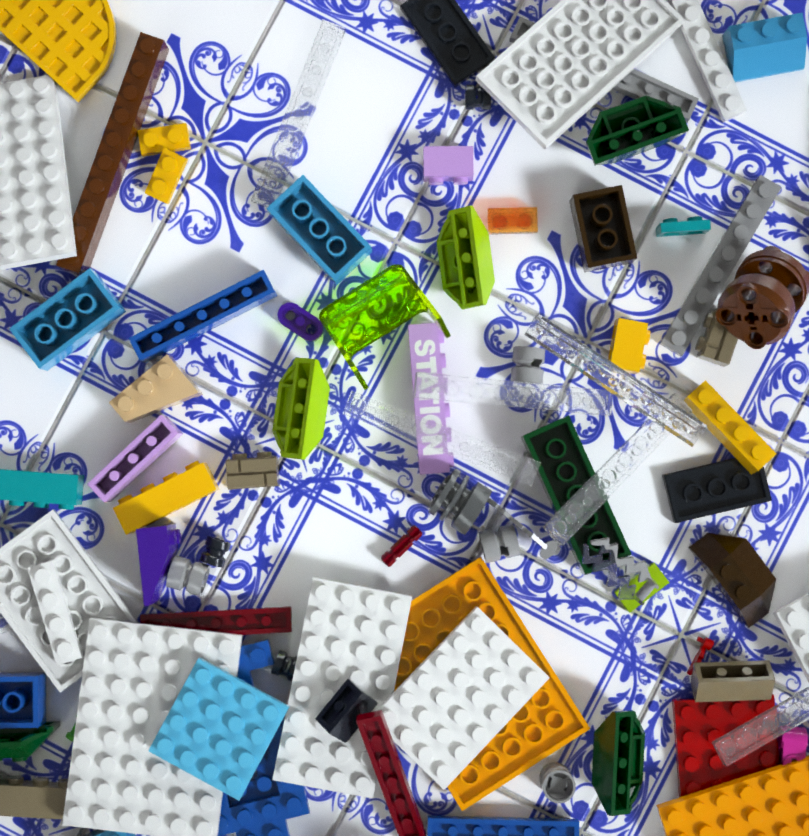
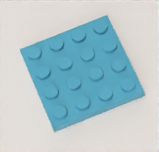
M199 657L148 751L240 801L290 706Z

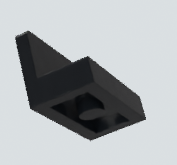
M347 679L315 719L329 734L346 743L358 729L357 715L372 712L378 702L365 694L353 681Z

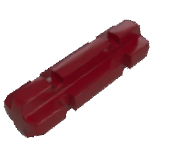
M412 526L407 531L408 533L404 534L390 548L389 552L386 551L381 556V560L388 567L392 566L397 561L396 558H400L413 545L412 542L414 540L417 541L423 533L417 526Z

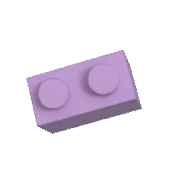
M423 146V182H429V185H442L443 181H453L455 185H466L468 181H473V146Z

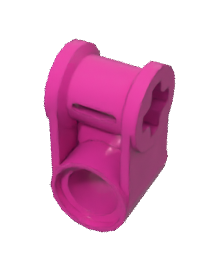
M778 726L779 765H787V763L792 762V759L799 761L806 758L808 744L806 728Z

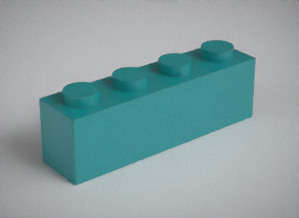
M0 469V500H9V505L24 506V502H34L33 507L49 508L50 503L59 504L58 509L74 510V505H82L84 475Z

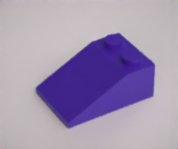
M176 524L136 529L144 606H149L159 601L171 563L178 550V544H181L180 529H176Z

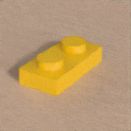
M187 123L137 130L140 151L143 157L161 154L163 148L173 152L191 149Z
M163 148L145 194L169 204L188 158Z

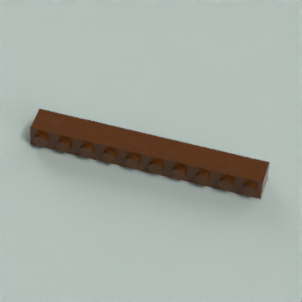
M140 32L73 216L77 256L58 259L56 266L65 271L80 276L91 267L138 138L137 130L141 129L169 52V48L163 39Z

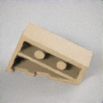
M167 354L113 398L109 404L124 422L132 423L204 394L175 359Z

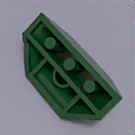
M646 95L599 112L586 145L594 166L612 164L660 147L688 132L689 129L679 106L670 105Z
M633 710L613 711L594 732L592 785L609 816L630 814L632 810L631 805L636 800L643 784L645 732L640 721L637 719L636 712Z
M46 721V723L38 728L0 729V761H2V758H12L13 762L28 760V757L34 754L60 727V721Z

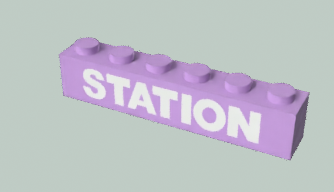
M438 322L408 325L419 474L450 472V467H454L453 452H448V442H452L451 427L446 428V418L450 417L449 402L444 403V393H448L447 378H442V368H446L445 353H440V343H444L443 328L438 329Z

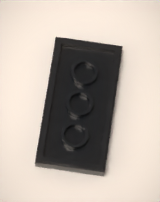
M407 0L400 5V10L454 88L495 60L494 55L455 0Z
M736 458L662 475L673 523L772 501L764 466L751 475Z

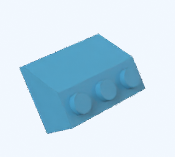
M803 13L732 25L722 35L728 68L735 83L805 69L807 32Z

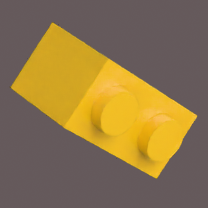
M623 318L615 320L606 369L637 374L640 372V369H644L646 355L643 354L644 345H648L651 331L647 330L648 323Z

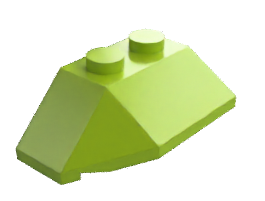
M469 205L450 210L436 241L443 290L463 310L484 306L487 304L495 283L489 233L473 206Z
M296 357L292 362L293 364L279 381L272 432L281 450L280 454L282 457L305 460L323 438L330 387L319 360Z

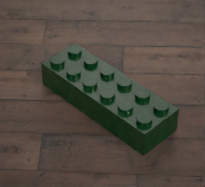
M565 416L521 436V440L581 573L587 575L615 562L612 550H606L604 545H591V540L608 537L610 539L609 545L618 543L617 558L632 555L570 416Z

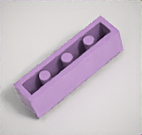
M161 414L87 485L104 503L113 501L178 440L183 433L167 416Z

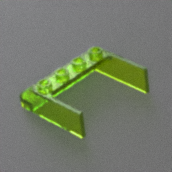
M399 264L389 266L324 307L319 314L321 323L364 390L369 387L353 363V355L419 313H428L446 338L451 336L440 314L406 269Z

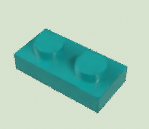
M701 216L689 217L687 221L678 222L677 218L664 219L663 223L656 227V237L706 234L711 230L710 220H702Z

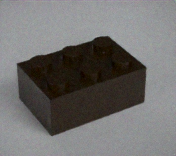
M622 185L572 195L569 203L584 273L633 263L637 259Z

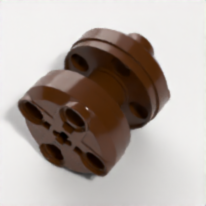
M767 246L763 250L750 254L739 266L734 280L721 294L715 313L716 320L731 335L745 342L753 349H761L765 345L781 340L790 329L795 313L802 307L808 297L809 272L794 257L782 252L775 246Z

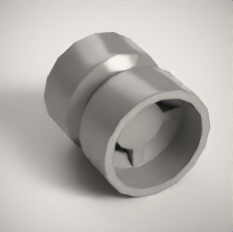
M528 346L513 347L512 361L516 363V366L511 369L510 382L542 385L544 370L540 368V365L545 362L546 349Z
M513 524L501 526L496 532L493 529L479 532L486 563L499 561L503 555L506 558L520 555L519 543Z
M176 555L168 572L166 587L179 591L186 587V591L190 594L201 596L208 580L210 565L201 562H195L191 565L190 559Z
M558 762L549 763L542 768L539 774V782L545 796L554 803L569 801L576 790V783L569 769Z

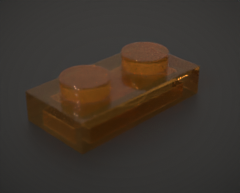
M537 207L488 208L487 224L489 235L537 233Z

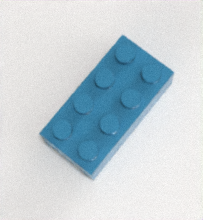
M304 175L298 178L266 208L269 215L336 285L372 253L370 244Z
M89 268L9 328V330L37 367L48 371L123 315L126 310L98 273Z

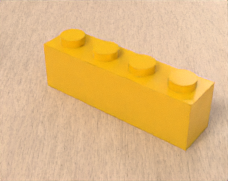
M706 380L682 401L751 475L759 471L776 455L775 451Z
M195 461L185 466V472L179 475L173 472L162 478L163 483L157 486L151 483L140 489L141 494L132 497L130 494L119 499V505L113 507V510L125 534H132L136 532V529L144 528L220 490L208 464H200L199 461Z

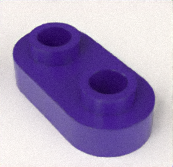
M292 302L285 303L279 308L277 313L279 322L296 335L309 342L317 341L322 336L323 325L321 321L305 309ZM288 312L295 313L293 320L286 318ZM310 325L316 327V331L313 334L307 333V327Z

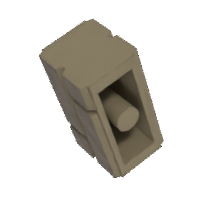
M716 308L711 313H707L703 322V327H706L704 336L698 338L695 350L698 351L697 358L725 367L730 364L738 339L731 335L716 320Z
M258 452L257 458H247V453L232 454V459L226 460L228 490L280 486L278 456H272V452Z

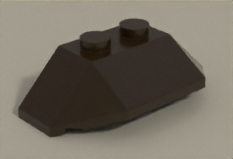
M706 533L688 547L748 628L769 613L776 578L746 538Z

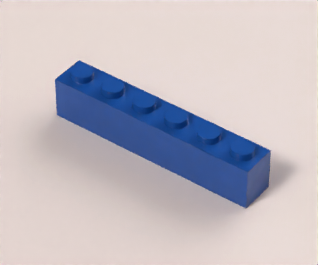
M261 270L135 334L129 340L139 360L147 363L278 295L266 272Z

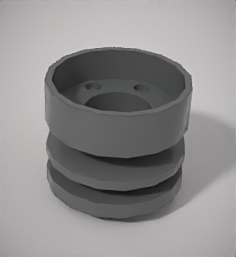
M455 468L437 489L428 512L434 516L439 507H442L444 510L439 519L443 521L450 513L453 514L451 527L465 535L481 513L492 490L479 482L471 490L467 489L466 486L470 477L466 475L459 484L456 480L461 471Z

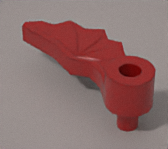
M699 636L697 637L696 641L700 642L701 646L687 670V674L692 675L693 664L701 663L705 650L710 651L713 647V640L707 637L704 639Z

